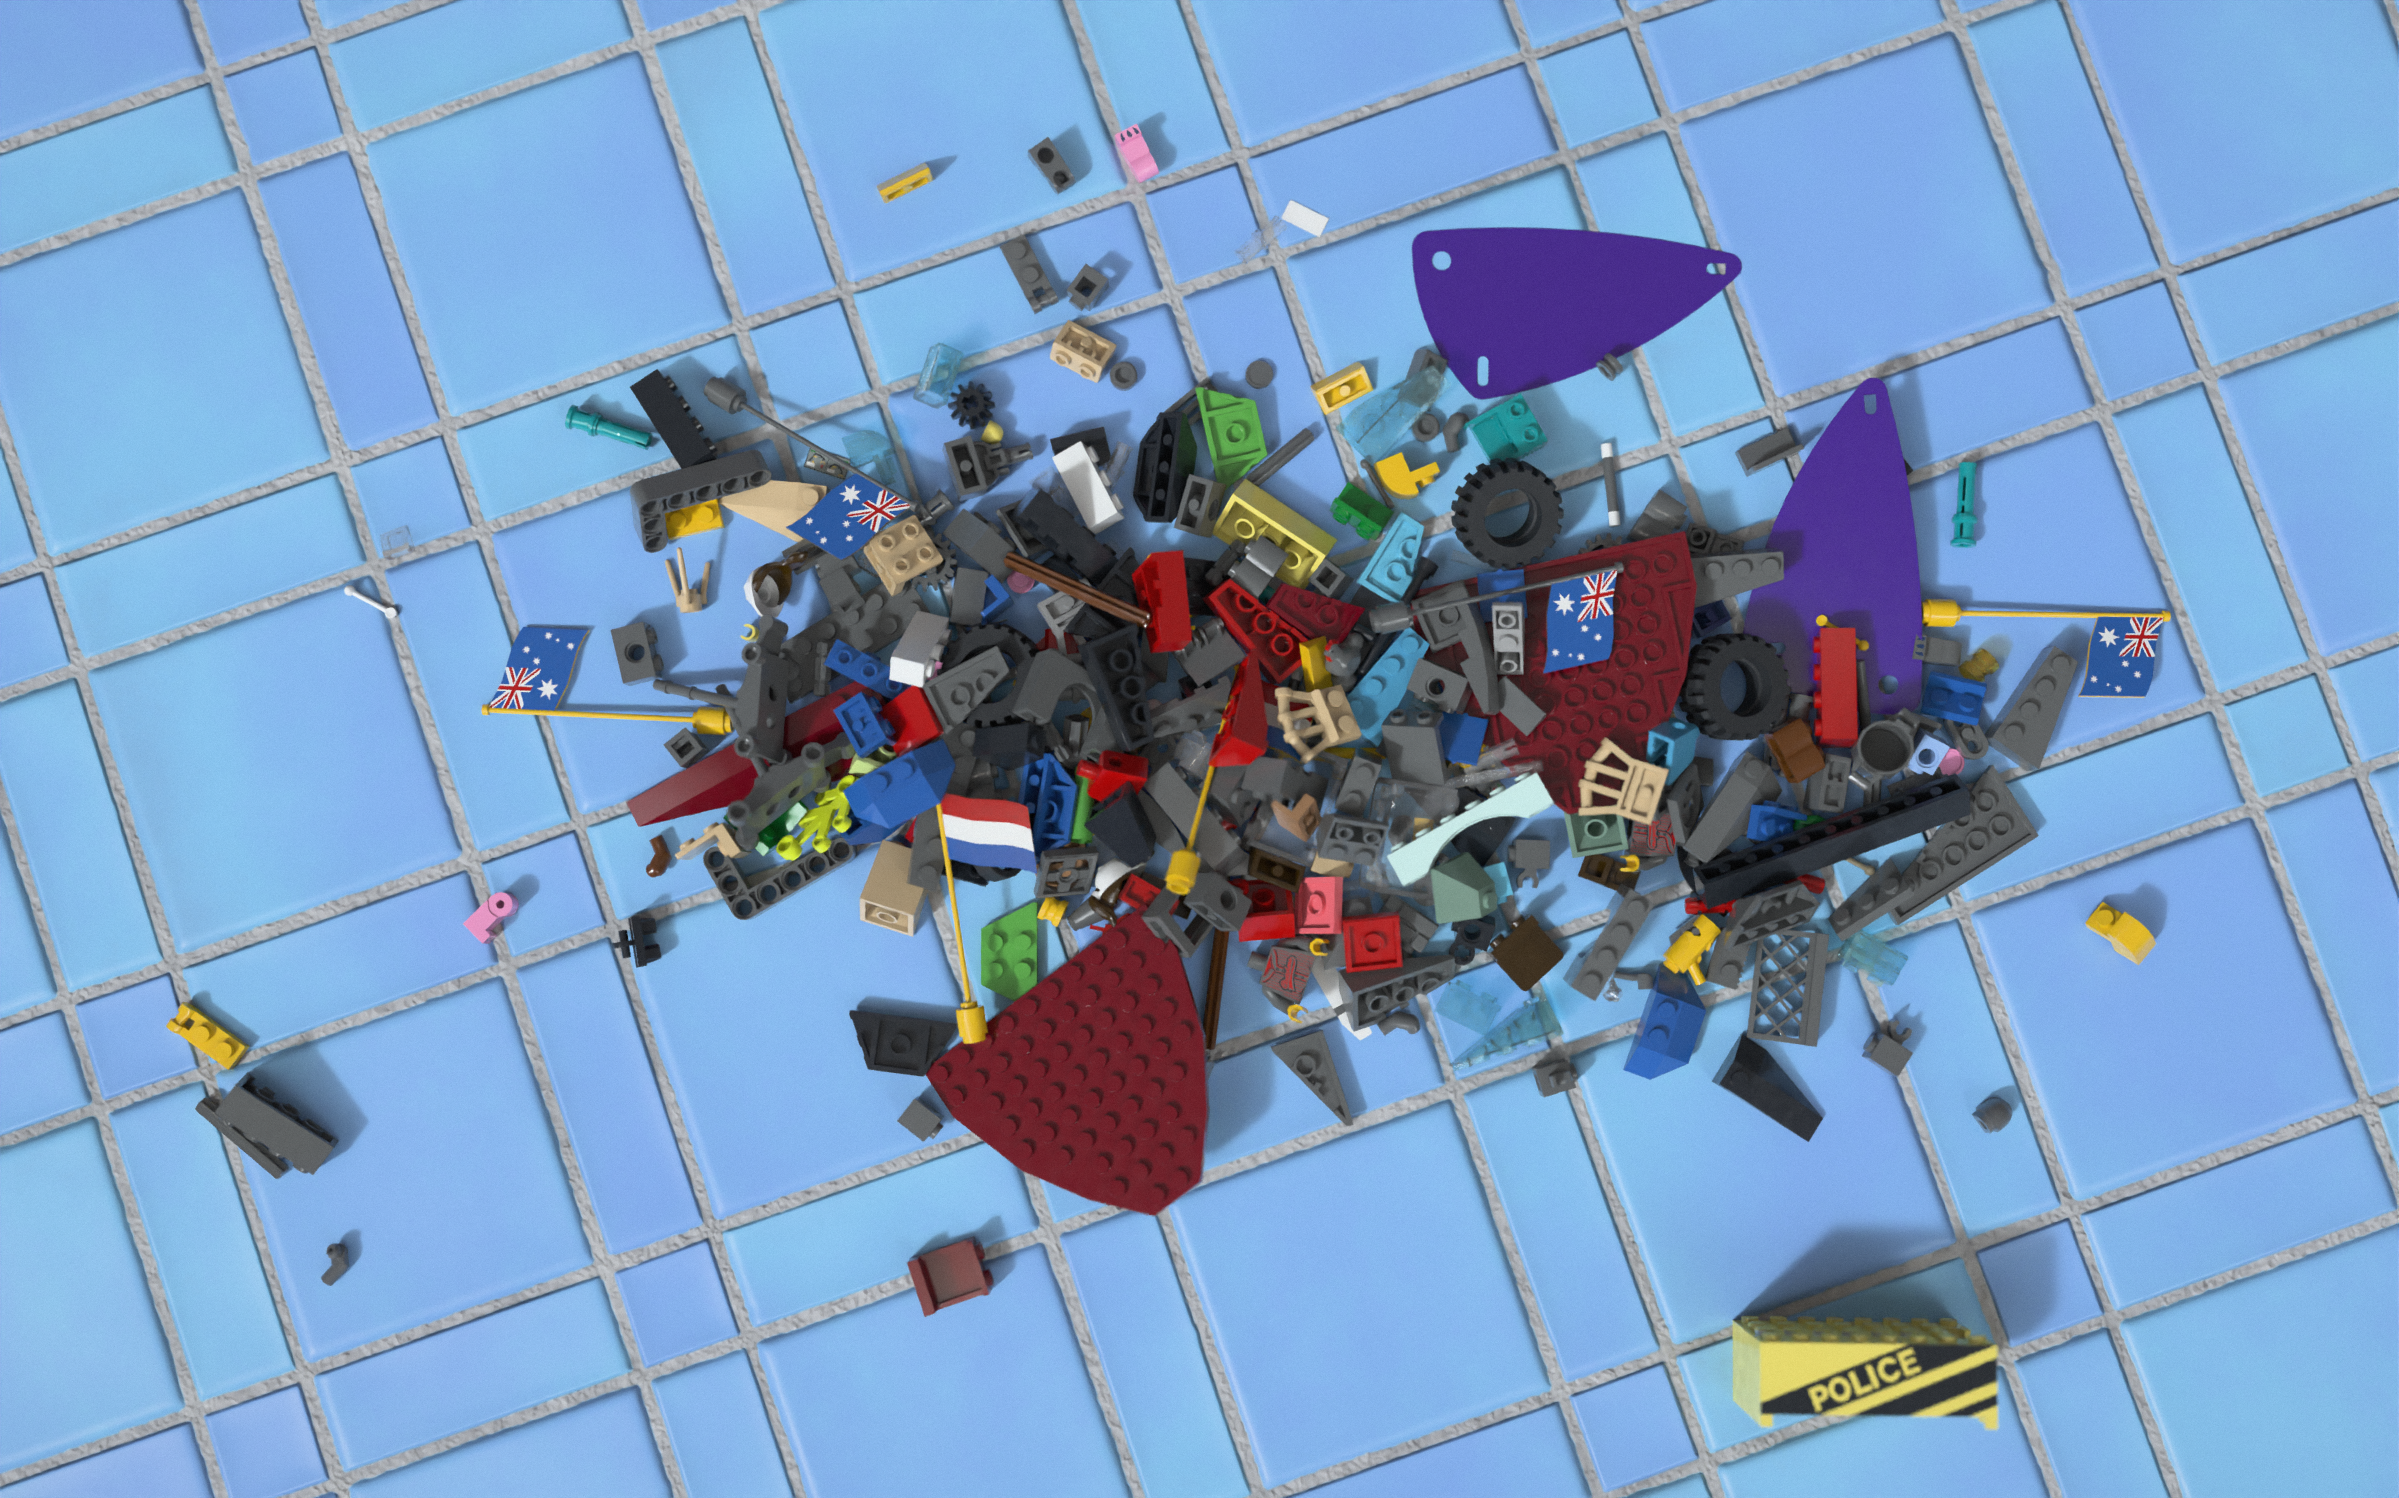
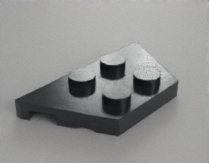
M1129 546L1096 589L1139 607L1132 574L1139 567V564L1134 556V550ZM1085 602L1064 631L1069 634L1095 639L1133 623Z
M859 1010L849 1011V1016L853 1021L868 1070L924 1077L958 1027V1023Z

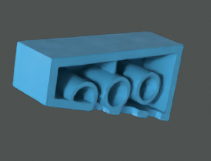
M1410 627L1405 629L1346 697L1362 734L1361 737L1373 748L1379 746L1383 738L1382 723L1390 711L1397 710L1407 690V685L1418 659L1423 658L1430 645Z

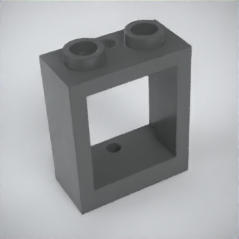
M1166 884L1141 918L1154 935L1161 938L1165 944L1171 939L1179 949L1180 957H1192L1214 926L1197 913L1183 932L1168 912L1181 894L1172 892L1167 888Z

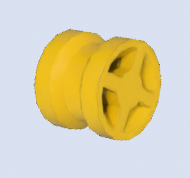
M1047 897L1037 918L1041 920L1047 919L1051 921L1053 926L1058 927L1069 902L1065 900L1059 901L1055 897Z

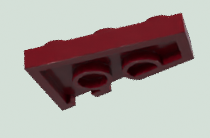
M1284 583L1279 585L1266 604L1267 608L1311 640L1325 636L1327 644L1331 639H1337L1339 644H1341L1365 610V608Z

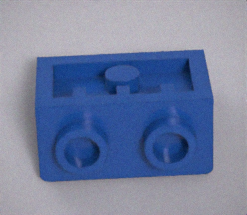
M1931 671L1925 687L1920 713L1977 726L1987 683Z
M863 692L858 693L834 709V712L858 757L864 759L886 743L893 746L897 742L893 736L895 730L892 724L887 719L884 720L880 713L883 710L880 702L876 697H870Z
M1764 801L1763 806L1751 805L1746 838L1766 842L1793 832L1794 820L1807 821V815L1797 813V807L1781 805L1778 802Z

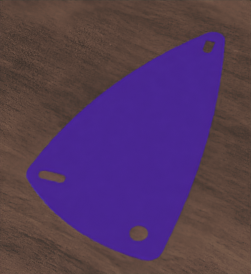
M1548 228L1434 230L1419 233L1412 242L1414 281L1419 304L1430 335L1441 356L1448 360L1447 365L1470 395L1480 400L1539 388L1596 368V363L1599 360L1603 361V356L1606 353L1618 358L1656 338L1694 313L1738 277L1742 270L1740 259L1731 253L1660 239L1583 230ZM1446 252L1451 258L1450 266L1445 270L1436 269L1432 264L1434 254ZM1711 263L1725 264V274H1709L1706 267ZM1482 356L1488 359V383L1485 386H1480L1477 383V361Z
M1868 378L1859 385L1827 426L1800 469L1784 500L1765 548L1777 547L1783 551L1784 580L1752 590L1743 633L1764 638L1766 643H1783L1786 647L1785 651L1776 655H1781L1785 661L1783 668L1788 670L1789 679H1786L1787 686H1790L1792 688L1791 691L1796 694L1813 697L1814 691H1817V681L1813 680V664H1817V653H1813L1812 649L1813 636H1817L1820 628H1827L1826 626L1817 625V617L1820 615L1826 616L1828 622L1838 628H1855L1856 638L1866 640L1869 643V648L1865 651H1861L1858 645H1856V659L1865 660L1870 713L1891 715L1901 712L1904 707L1913 712L1919 706L1921 700L1922 660L1912 659L1916 634L1922 640L1920 575L1911 497L1889 395L1882 380ZM1876 394V412L1868 414L1865 411L1864 395ZM1891 675L1897 679L1898 689L1893 694L1887 695L1879 690L1878 683L1883 676Z

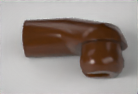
M662 835L649 840L655 854L651 862L646 866V873L652 878L663 875L671 862V854Z

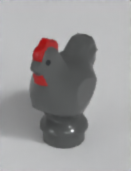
M1355 632L1349 634L1347 639L1339 644L1337 639H1331L1326 644L1324 651L1326 671L1333 674L1331 682L1333 686L1342 685L1344 692H1350L1355 688L1357 677L1354 672L1361 661L1360 650L1363 647L1364 639L1362 635Z

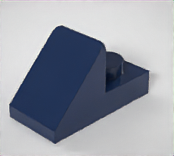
M1722 600L1694 608L1691 638L1693 640L1701 638L1732 619Z

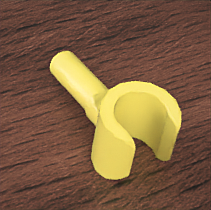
M751 624L743 625L752 629V635L750 637L740 635L741 638L748 642H756L760 630Z

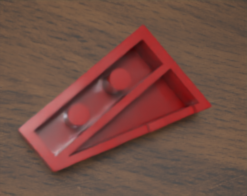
M1183 550L1152 552L1132 574L1139 607L1150 612L1152 617L1148 627L1145 628L1150 652L1179 651L1192 641Z

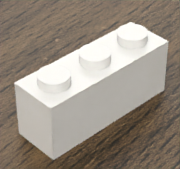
M1080 441L1052 457L1088 529L1098 534L1125 518L1121 511L1124 505L1116 493L1112 494L1108 487L1112 484L1104 469L1100 471L1096 463L1099 461V457L1092 446L1087 447Z
M916 611L891 656L890 680L923 687L928 677L932 678L936 661L940 662L944 646L949 643L952 637V630L948 629L949 618Z

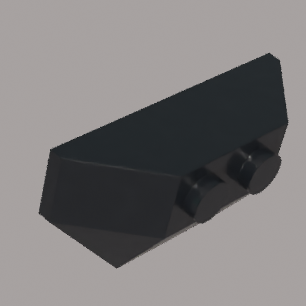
M1160 412L1156 417L1157 421L1149 428L1140 442L1133 498L1143 514L1145 522L1172 523L1177 517L1189 474L1194 475L1197 445L1188 418L1184 412Z

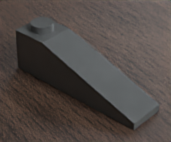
M1748 751L1734 760L1682 848L1702 862L1707 863L1748 830L1751 805L1763 806L1764 801L1776 802L1782 792L1771 767Z
M1451 954L1402 959L1403 967L1351 973H1347L1346 968L1339 970V992L1353 1032L1380 1023L1387 1018L1385 1014L1398 1006L1401 1009L1410 1005L1408 1001L1420 993L1427 995L1455 978L1454 956Z

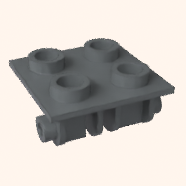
M1219 616L1217 618L1211 617L1210 621L1201 627L1197 626L1196 630L1192 632V641L1182 650L1172 651L1199 687L1246 657L1223 627L1224 623Z

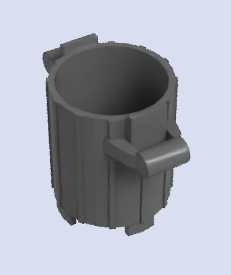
M1904 707L1901 712L1894 714L1886 721H1875L1865 730H1862L1850 750L1853 767L1848 780L1864 791L1868 785H1872L1878 780L1891 779L1910 764L1909 762L1915 752L1912 739L1917 730V724L1921 719ZM1898 717L1901 718V719H1902L1903 721H1905L1907 724H1909L1910 726H1912V728H1910L1908 725H1906L1905 723H1903L1901 720H1899V719H1897V718H1898Z

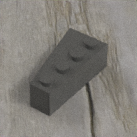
M1777 547L1690 554L1697 585L1694 608L1784 580L1783 551Z
M2056 646L2042 649L1984 734L1988 744L2024 770H2039L2078 661Z
M1166 763L1148 778L1143 786L1189 840L1202 793L1196 786L1192 790L1185 783L1189 778L1179 766L1173 769L1169 763ZM1204 805L1193 846L1215 872L1226 876L1247 857L1238 846L1242 842L1232 829L1226 831L1220 823L1224 820L1214 808L1208 810Z
M247 1072L235 1084L214 1113L220 1116L219 1120L229 1127L235 1126L242 1130L244 1136L255 1143L261 1142L269 1147V1152L278 1158L285 1157L293 1162L294 1168L305 1174L309 1172L314 1175L339 1140L311 1119L306 1118L302 1121L299 1118L300 1113L295 1107L290 1104L278 1103L274 1097L275 1093L268 1087L262 1089L252 1083L255 1078Z

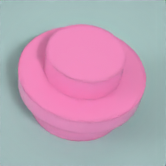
M1014 570L1007 577L1010 589L1019 594L1030 591L1035 583L1034 579Z

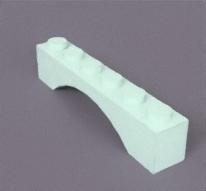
M1526 772L1515 779L1516 784L1506 789L1505 786H1501L1490 793L1491 798L1483 803L1480 800H1476L1465 807L1466 812L1458 817L1453 813L1440 821V827L1434 830L1428 827L1415 835L1417 839L1407 844L1403 841L1392 847V853L1387 858L1402 885L1407 887L1429 875L1444 847L1467 827L1482 820L1499 816L1531 818L1555 805L1538 774L1531 775L1530 772Z

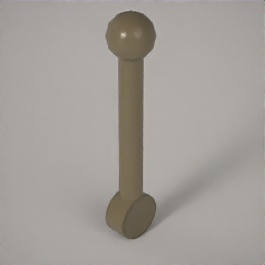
M1853 858L1845 860L1864 870L1868 876L1875 873V868L1872 865H1865Z

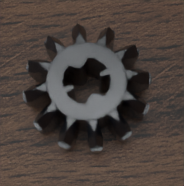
M972 381L968 382V389L966 390L962 384H959L960 394L955 392L950 394L951 398L955 400L948 403V408L954 410L951 418L953 420L959 419L958 424L960 427H964L968 421L970 429H975L976 421H979L982 427L985 426L983 417L992 419L993 414L989 409L995 408V402L989 401L993 396L991 391L984 392L985 387L983 384H979L975 389ZM975 400L977 408L971 407L968 410L966 404H972Z

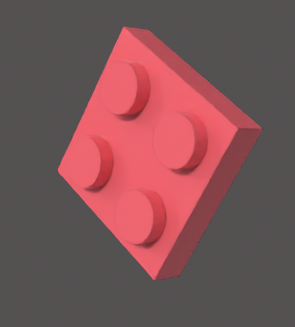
M1306 877L1302 879L1299 891L1295 893V934H1342L1343 877Z

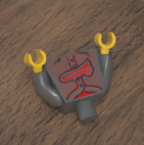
M1669 812L1657 822L1652 821L1651 826L1629 819L1627 831L1629 849H1625L1624 855L1620 856V858L1626 859L1627 866L1620 868L1622 872L1650 870L1664 864L1667 857L1674 856L1676 846L1683 847L1685 843L1676 842Z
M1297 935L1281 939L1276 945H1271L1268 956L1255 951L1251 952L1247 967L1262 972L1259 984L1262 985V993L1273 1007L1285 1013L1292 1021L1297 1023H1303V1021L1297 1018L1300 1010L1308 1013V1009L1301 1006L1300 1003L1316 955H1328V953H1322L1320 950L1322 943L1330 944L1327 939H1313Z

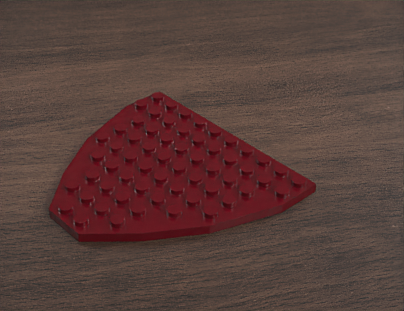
M1685 531L1510 569H1523L1525 585L1614 566L1615 562L1619 561L1622 562L1624 568L1622 573L1616 575L1613 594L1614 636L1609 659L1543 673L1547 655L1546 612L1551 585L1526 591L1528 618L1525 619L1524 674H1497V679L1499 683L1504 676L1507 677L1547 715L1528 736L1519 730L1500 711L1495 715L1484 714L1473 691L1465 710L1456 711L1457 714L1463 715L1467 713L1471 717L1487 719L1488 725L1483 744L1516 777L1526 772H1530L1531 775L1537 773L1554 804L1568 815L1579 813L1581 795L1578 784L1580 779L1583 780L1587 769L1584 768L1586 760L1589 761L1602 746L1601 741L1605 737L1632 759L1648 764L1649 761L1646 759L1649 731L1663 722L1668 723L1687 673L1697 588ZM1477 577L1463 580L1470 597L1479 596ZM1452 583L1420 589L1412 601ZM1478 601V602H1476V603H1477V606H1478V608H1479V610H1480V603H1479V601ZM1414 615L1415 632L1428 642L1417 615ZM1487 622L1485 625L1494 654L1493 622ZM1462 641L1434 654L1429 645L1424 654L1426 659L1465 675L1460 663L1469 659V656ZM1440 680L1439 683L1443 690H1445V684ZM1612 752L1601 764L1626 773L1629 770V766ZM1598 772L1594 783L1621 792L1625 780ZM1592 791L1593 807L1617 805L1619 799Z
M1144 904L986 1023L988 1030L985 1033L986 1040L975 1043H963L962 1041L935 1061L925 1075L951 1115L1021 1171L1090 1201L1157 1216L1203 1182L1210 1111L1206 1037L1184 963L1179 955V949L1171 939L1165 944L1161 938L1154 935L1141 918L1149 908L1147 904Z

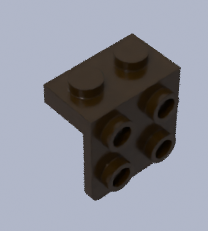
M1532 914L1519 915L1509 925L1511 929L1504 936L1500 933L1490 942L1491 948L1487 951V954L1522 991H1528L1564 956L1558 946L1538 926L1539 922Z

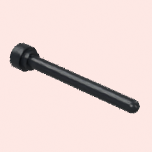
M1420 556L1414 565L1416 568L1414 570L1415 576L1399 600L1403 601L1405 606L1411 604L1423 582L1433 577L1439 568L1437 564L1428 558ZM1393 632L1379 633L1358 668V673L1361 676H1366L1371 670Z

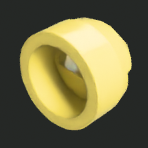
M990 420L980 440L988 444L1000 442L1003 438L1002 427Z

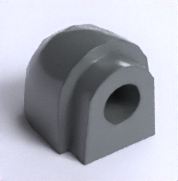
M1991 1097L1977 1106V1111L1972 1114L1985 1133H1992L1993 1131L1999 1132L2008 1125L2012 1118V1109L2005 1100Z

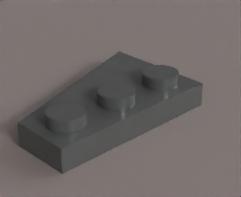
M1227 675L1219 678V684L1208 689H1205L1204 686L1195 689V694L1182 701L1175 698L1151 709L1150 715L1154 738L1221 723V717L1227 706L1231 681Z
M1889 858L1828 920L1841 941H1844L1915 894L1894 862Z

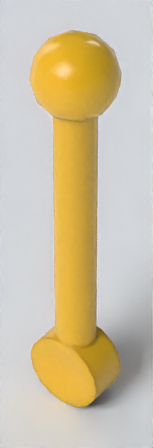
M1820 615L1816 619L1818 626L1838 628L1828 622L1827 617L1824 615ZM1856 638V645H1858L1861 651L1869 648V643L1866 640Z

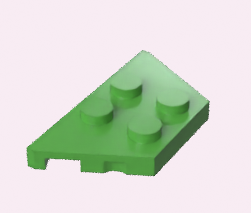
M1198 387L1195 388L1216 481L1226 484L1227 489L1267 456L1255 400Z
M1033 902L981 928V985L1013 1001L1018 1000L1038 985V902Z

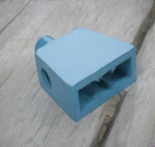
M1670 718L1668 723L1663 722L1649 731L1646 759L1649 761L1648 764L1669 770L1664 783L1668 786L1693 761L1696 738L1700 735V731L1695 724L1687 723L1677 718Z

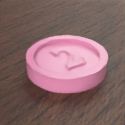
M1950 748L1938 767H1940L1943 775L1948 774L1949 776L1954 773L1958 775L1963 770L1965 761L1958 750Z

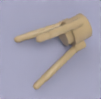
M679 547L677 548V556L683 590L679 589L670 561L665 560L667 573L676 597V606L680 607V613L701 612L702 605L707 604L706 594L710 563H705L701 591L698 594L697 589H689L683 552L682 548Z

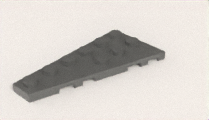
M1993 765L1988 766L1969 790L1970 815L1941 825L1902 873V876L1915 895L1888 912L1895 925H1900L2039 836Z

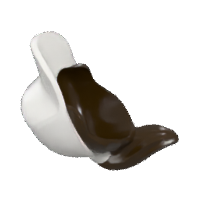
M1113 858L1103 866L1098 867L1095 877L1096 889L1089 897L1088 904L1097 915L1109 921L1112 927L1117 925V916L1113 909L1117 904L1120 892L1131 876V873L1137 877L1141 876L1142 871H1145L1147 862H1141L1134 868H1131L1123 860Z

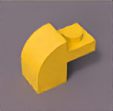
M1402 452L1376 462L1374 466L1384 490L1391 496L1399 499L1416 498L1419 494L1416 485H1420V488L1429 486L1436 482L1435 477L1440 473L1436 462L1410 472Z
M2104 902L2098 906L2085 922L2087 928L2110 941L2114 951L2137 965L2143 961L2156 945L2153 935L2138 920L2126 912L2122 914Z

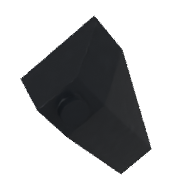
M1448 779L1445 785L1403 783L1406 790L1431 819L1434 820L1437 827L1441 826L1440 821L1453 813L1458 817L1465 813V807L1476 800H1480L1481 803L1486 801ZM1499 816L1482 820L1458 833L1451 840V843L1459 853L1468 852L1480 866L1484 867L1502 843L1516 818L1512 816Z
M1740 1034L1712 1082L1809 1142L1821 1123L1822 1116L1768 1051Z

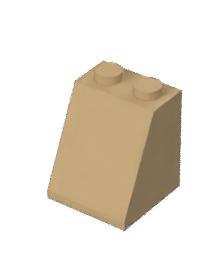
M882 840L860 896V920L913 937L928 890L907 884L911 848L906 847L903 843L894 840L890 842Z

